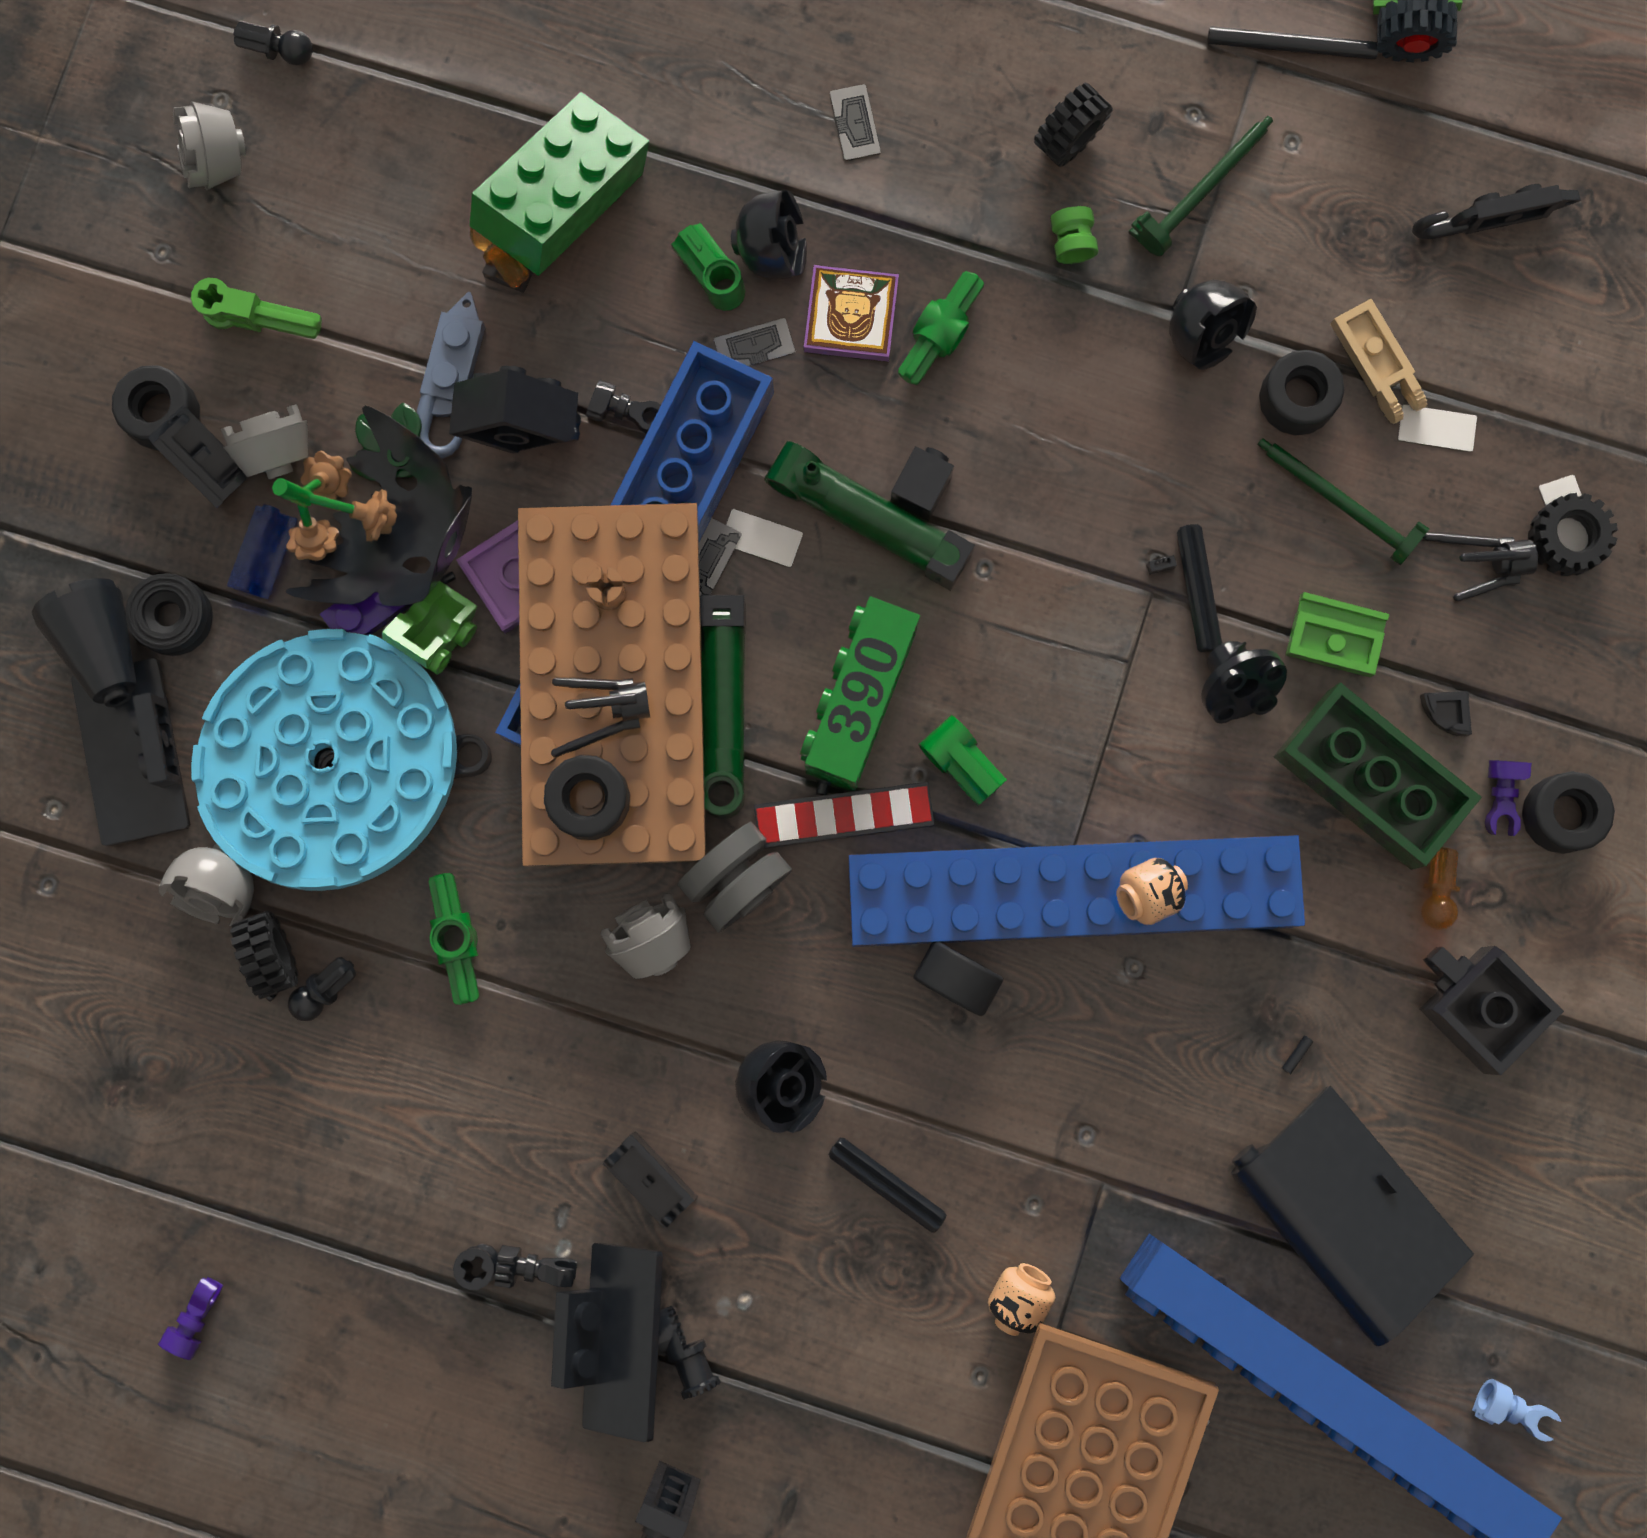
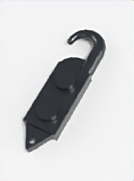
M1531 184L1520 188L1515 194L1500 197L1499 193L1494 192L1480 196L1474 200L1470 208L1452 218H1448L1449 214L1446 211L1427 215L1414 223L1412 233L1417 238L1426 240L1460 233H1476L1547 218L1553 211L1579 202L1581 199L1578 190L1559 189V185L1542 188L1541 184Z

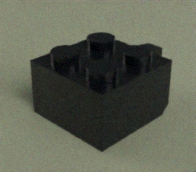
M501 366L499 371L490 374L475 373L471 379L454 383L449 434L512 454L554 443L579 440V426L581 424V415L577 413L578 392L561 387L562 383L556 379L528 376L524 368L517 366Z
M1497 946L1481 947L1470 959L1461 956L1458 960L1444 947H1435L1423 959L1439 979L1434 983L1438 991L1420 1010L1483 1074L1502 1075L1564 1012L1544 990Z

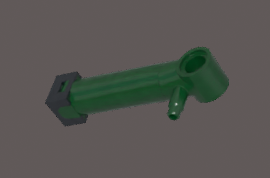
M791 441L785 443L764 478L765 482L780 494L794 501L805 502L925 571V577L949 591L952 590L973 554L975 544L950 530L947 533L942 532L823 464L814 453Z
M700 595L705 810L714 818L728 819L740 812L745 800L744 674L746 603L744 595ZM721 784L729 785L734 790L733 800L730 804L723 807L715 806L710 801L711 791L714 787Z

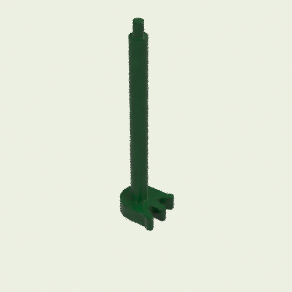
M1267 116L1262 122H1256L1160 223L1146 211L1131 224L1132 228L1129 230V234L1150 253L1162 256L1172 245L1169 234L1268 132L1267 128L1273 123L1272 117Z
M1262 438L1257 444L1267 451L1266 456L1393 547L1395 551L1390 558L1399 565L1407 559L1429 531L1428 527L1421 522H1417L1406 537L1402 536L1276 443L1272 445Z

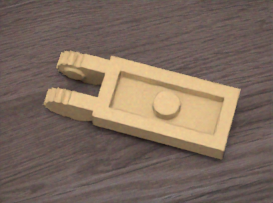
M1372 298L1333 319L1330 325L1373 397L1377 396L1378 405L1390 423L1395 424L1403 420L1404 417L1402 407L1391 390V387L1399 383L1402 395L1413 410L1417 412L1427 407L1424 391L1421 390V386L1413 375L1415 373L1414 368Z

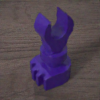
M1489 760L1488 778L1497 779L1496 787L1491 788V796H1495V800L1485 819V828L1489 834L1496 835L1497 820L1502 815H1505L1509 821L1508 836H1515L1519 832L1521 819L1516 811L1514 797L1519 798V789L1515 788V780L1530 778L1532 763Z
M203 1277L191 1296L186 1313L181 1312L176 1320L179 1323L178 1328L168 1326L158 1345L177 1357L186 1360L193 1359L202 1341L193 1336L195 1332L202 1331L205 1325L202 1319L206 1317L222 1291L223 1284L209 1277L207 1279Z

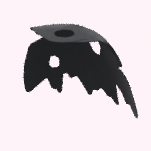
M365 405L362 407V411L378 443L380 452L359 450L356 456L348 457L346 461L363 474L375 479L380 483L382 489L387 491V501L396 506L395 512L397 514L396 522L392 526V532L390 534H380L378 540L366 541V531L362 526L361 520L350 518L349 513L335 512L333 517L342 526L340 535L344 542L337 545V549L334 552L327 553L322 560H310L309 563L326 566L348 574L335 579H312L310 586L289 588L286 590V593L311 601L355 604L366 600L373 593L378 592L380 602L383 605L402 606L423 601L433 591L457 555L467 525L472 499V487L459 485L456 489H453L448 467L436 452L416 434L390 416ZM387 451H391V456L395 462L403 461L406 456L410 458L409 462L403 467H395L389 463ZM399 469L408 471L417 479V487L407 491L399 486L396 482L397 471ZM413 557H426L431 563L425 574L413 573L402 567L406 560Z

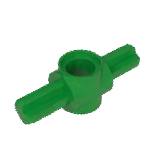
M963 272L946 299L932 300L926 306L913 329V337L916 343L898 369V374L903 380L909 384L918 385L937 357L950 356L955 351L970 324L966 313L984 288V282L978 275L973 272Z
M452 873L438 874L429 878L428 881L436 919L429 921L431 927L430 944L437 955L438 965L446 964L455 1005L472 1003L479 999L472 958L478 957L476 947L478 942L477 932L472 926L469 912L462 913L455 876ZM458 926L463 931L464 942L458 950L451 952L444 944V936L450 928Z

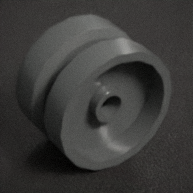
M752 821L733 832L713 848L677 884L693 903L701 902L719 890L720 893L706 906L703 914L718 933L727 929L741 917L744 918L773 894V890L793 871L778 852L765 855L753 865L750 863L760 854L766 844V838Z

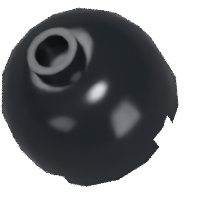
M774 190L755 196L742 207L736 221V229H733L731 232V244L734 253L737 256H741L744 264L754 274L768 279H788L792 276L801 275L806 265V238L798 241L796 225L804 224L797 201L790 191Z
M1214 279L1206 281L1192 288L1185 289L1177 296L1171 314L1169 334L1180 355L1188 363L1193 364L1200 370L1214 367L1233 352V350L1226 348V346L1236 336H1239L1242 340L1245 338L1255 320L1257 306L1247 293L1231 283Z
M781 1040L764 1043L750 1052L739 1066L735 1080L736 1097L744 1114L761 1128L776 1133L786 1131L791 1133L798 1132L815 1119L823 1106L825 1096L821 1095L820 1091L822 1087L821 1080L827 1081L826 1070L820 1056L810 1047Z

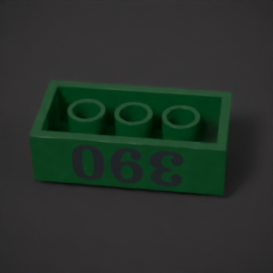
M1341 682L1324 694L1273 756L1410 870L1427 866L1482 798Z

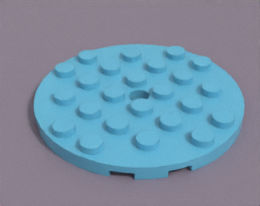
M344 629L308 631V635L286 642L281 639L246 659L228 676L212 697L202 717L205 723L200 733L198 745H193L191 775L192 781L196 785L199 802L197 808L213 840L232 860L254 875L280 886L306 891L334 890L357 885L388 871L405 859L424 840L439 819L453 785L457 759L454 722L448 704L432 677L418 662L383 639L371 634L367 636L346 632ZM324 748H332L334 751L333 766L317 769L314 764L316 754Z

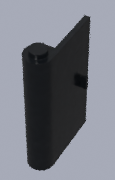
M1331 1086L1326 1087L1269 1144L1258 1149L1251 1144L1239 1152L1232 1160V1163L1236 1166L1231 1172L1232 1177L1375 1346H1382L1397 1337L1474 1255Z

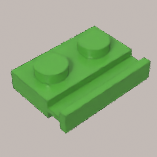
M1303 592L1299 597V606L1295 614L1285 656L1370 678L1374 676L1385 635V624L1388 621L1389 614Z

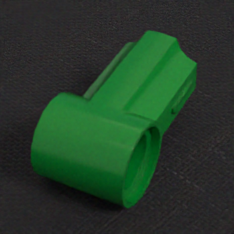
M701 223L689 225L679 232L677 238L671 244L672 249L707 293L710 303L716 309L722 311L737 308L745 297V286L738 265L728 259ZM723 279L734 281L733 285L726 290L714 288Z
M950 715L918 744L926 757L942 773L945 774L947 772L977 806L983 803L1007 781L977 748V741L969 730L953 715Z

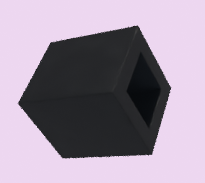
M915 446L891 491L890 502L929 522L952 478L954 465L948 463L949 458L945 454L934 448L927 447L924 451Z

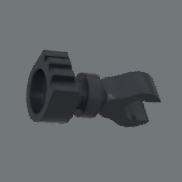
M599 380L589 403L586 417L599 422L606 418L608 411L615 413V418L623 420L626 417L634 422L640 431L647 434L651 424L643 420V415L649 411L657 414L661 404L655 401H630L631 396L622 393L621 397L614 395L616 386Z
M502 1245L497 1258L494 1286L514 1287L518 1276H524V1281L534 1282L535 1278H538L539 1281L556 1287L565 1288L573 1286V1279L576 1278L577 1261L569 1258H543L538 1260V1255L528 1254L527 1258L521 1257L522 1249L520 1247Z

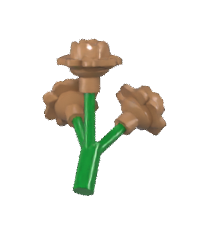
M324 451L315 453L314 458L308 457L304 459L305 472L300 478L301 483L305 485L304 487L283 478L277 479L273 484L272 490L275 495L296 503L301 516L299 527H293L288 531L290 539L286 544L287 550L295 553V557L298 560H322L327 553L334 552L337 549L335 540L339 535L338 529L330 527V523L326 519L316 521L315 518L311 517L308 506L311 504L349 513L350 518L361 520L362 526L366 531V541L370 542L378 540L380 534H390L392 526L396 522V506L387 501L386 490L375 491L372 498L365 504L353 501L352 504L337 501L338 496L345 497L349 493L347 484L352 477V473L349 469L343 467L344 461L342 457L330 456Z

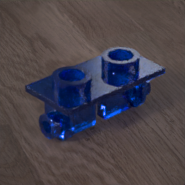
M263 504V507L256 505L227 587L269 600L287 551L286 544L290 539L288 531L296 526L298 519L280 513V510L273 506Z

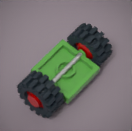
M1373 0V15L1378 14V52L1382 53V56L1385 58L1393 56L1392 61L1399 62L1402 58H1406V62L1414 63V59L1418 58L1421 59V62L1429 61V56L1437 59L1442 57L1443 52H1451L1452 47H1455L1457 44V11H1461L1462 0Z

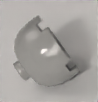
M215 844L213 848L198 847L187 850L175 858L163 876L159 885V893L163 897L166 891L174 895L170 904L204 921L218 924L220 920L218 915L233 918L229 925L231 926L233 923L246 918L254 895V881L248 870L238 865L224 853L218 844Z

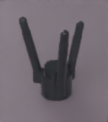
M1427 532L1423 537L1426 541L1494 548L1493 551L1463 553L1459 556L1461 562L1491 561L1495 573H1502V576L1456 593L1453 599L1457 602L1502 586L1520 584L1521 575L1534 574L1537 569V549L1531 540L1515 541L1513 537L1490 538Z
M553 678L552 684L559 687L614 690L609 691L610 696L568 700L565 702V708L586 709L611 706L613 718L622 717L623 720L559 746L551 751V755L556 758L624 730L640 728L639 719L650 718L645 681L634 683L633 678L624 680Z

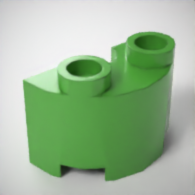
M439 581L433 591L423 601L414 603L405 614L400 613L382 631V639L438 675L449 663L452 656L451 652L457 645L465 647L474 636L477 625L471 621L475 615L477 605Z

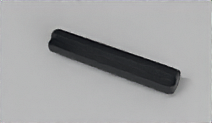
M1190 524L1180 527L1177 532L1197 649L1199 652H1212L1217 646L1222 644L1202 527L1199 524Z
M840 1137L832 1146L828 1154L831 1160L931 1233L939 1230L947 1216L945 1211L845 1138Z

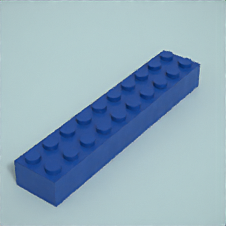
M693 341L611 505L697 503L700 542L774 395L773 378ZM519 684L495 733L503 740L521 748Z
M1299 835L848 856L852 947L931 944L932 942L957 943L1276 929L1305 926ZM1152 858H1162L1172 866H1178L1187 878L1188 889L1185 891V905L1178 913L1152 925H1144L1137 920L1129 919L1123 913L1117 900L1116 891L1120 886V878L1126 870Z
M1151 1234L1147 1235L1119 1278L1129 1287L1125 1295L1132 1299L1131 1301L1154 1317H1156L1159 1310L1167 1314L1163 1321L1191 1343L1195 1344L1199 1337L1202 1338L1205 1342L1201 1347L1210 1353L1209 1355L1232 1371L1235 1370L1238 1364L1241 1365L1243 1369L1239 1374L1249 1380L1256 1388L1271 1398H1274L1277 1391L1280 1392L1281 1396L1278 1401L1288 1407L1291 1412L1311 1426H1313L1316 1419H1319L1320 1422L1316 1427L1350 1453L1358 1446L1359 1448L1355 1454L1392 1481L1397 1473L1394 1479L1395 1482L1428 1507L1436 1509L1447 1517L1446 1519L1470 1536L1473 1535L1476 1538H1550L1561 1521L1562 1517Z

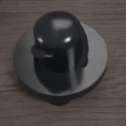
M1238 641L1222 643L1210 653L1207 659V666L1211 675L1203 686L1201 699L1206 710L1216 723H1226L1253 713L1263 715L1270 712L1277 705L1278 699L1276 696L1283 688L1287 678L1286 665L1277 653L1267 649L1247 651L1245 648L1247 643H1240Z

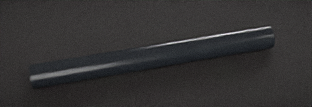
M1213 26L1209 27L1207 44L1375 60L1378 55L1377 42Z

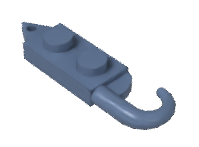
M467 292L447 313L441 312L420 389L421 397L417 408V413L422 422L420 439L441 458L452 455L459 448L462 438L454 436L449 444L442 447L433 445L428 437L433 416H451L454 383L472 378L485 331V325L483 321L479 320L471 292ZM466 303H470L469 307H464Z

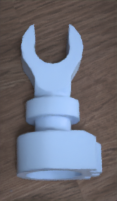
M1489 1379L1482 1385L1472 1411L1476 1412L1474 1416L1491 1425L1494 1423L1500 1424L1504 1420L1515 1425L1520 1422L1530 1435L1545 1442L1554 1439L1539 1431L1538 1421L1540 1418L1548 1416L1561 1422L1560 1417L1553 1410L1542 1405L1527 1406L1523 1398L1513 1395L1512 1389L1509 1386L1494 1379Z

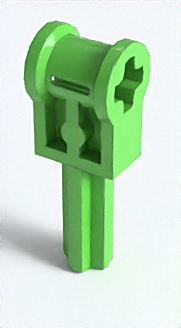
M217 278L200 280L191 292V301L195 309L204 316V319L211 326L217 329H227L235 326L261 332L263 327L311 339L317 338L321 332L322 318L319 314L261 301L255 293L229 288L223 281Z

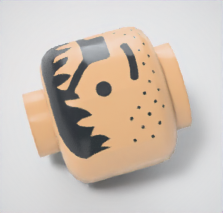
M1152 858L1123 873L1120 878V886L1116 891L1117 900L1123 913L1129 919L1137 920L1144 925H1152L1178 913L1184 907L1186 900L1185 891L1188 889V882L1185 874L1178 866H1172L1162 858Z
M1025 1263L1020 1264L1018 1267H1008L1003 1271L988 1298L989 1309L995 1316V1324L999 1329L1012 1336H1018L1020 1332L1027 1334L1036 1332L1038 1324H1043L1056 1298L1054 1290L1050 1286L1052 1281L1048 1275L1040 1269Z

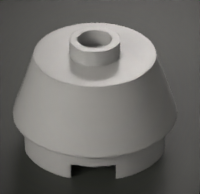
M192 101L190 106L174 107L173 123L181 127V130H178L179 144L177 145V151L183 177L188 178V188L204 186L206 190H209L240 175V156L245 155V143L242 130L235 129L230 111Z
M297 404L287 407L290 416L280 418L278 412L272 411L239 422L243 431L234 433L232 426L221 429L227 445L223 447L224 450L247 477L266 472L269 480L293 472L291 463L308 457L307 420L303 421Z
M665 894L661 898L663 903L654 907L650 906L648 901L645 900L615 917L619 925L612 932L609 928L601 931V936L607 945L605 953L635 979L651 975L659 976L670 971L678 964L677 961L683 958L691 948L685 909L678 907L671 894Z

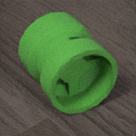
M1086 206L1068 207L1051 215L1052 232L1057 235L1058 240L1054 246L1055 257L1058 262L1064 264L1080 263L1098 255L1097 239L1091 233V229L1094 226V216L1091 208Z

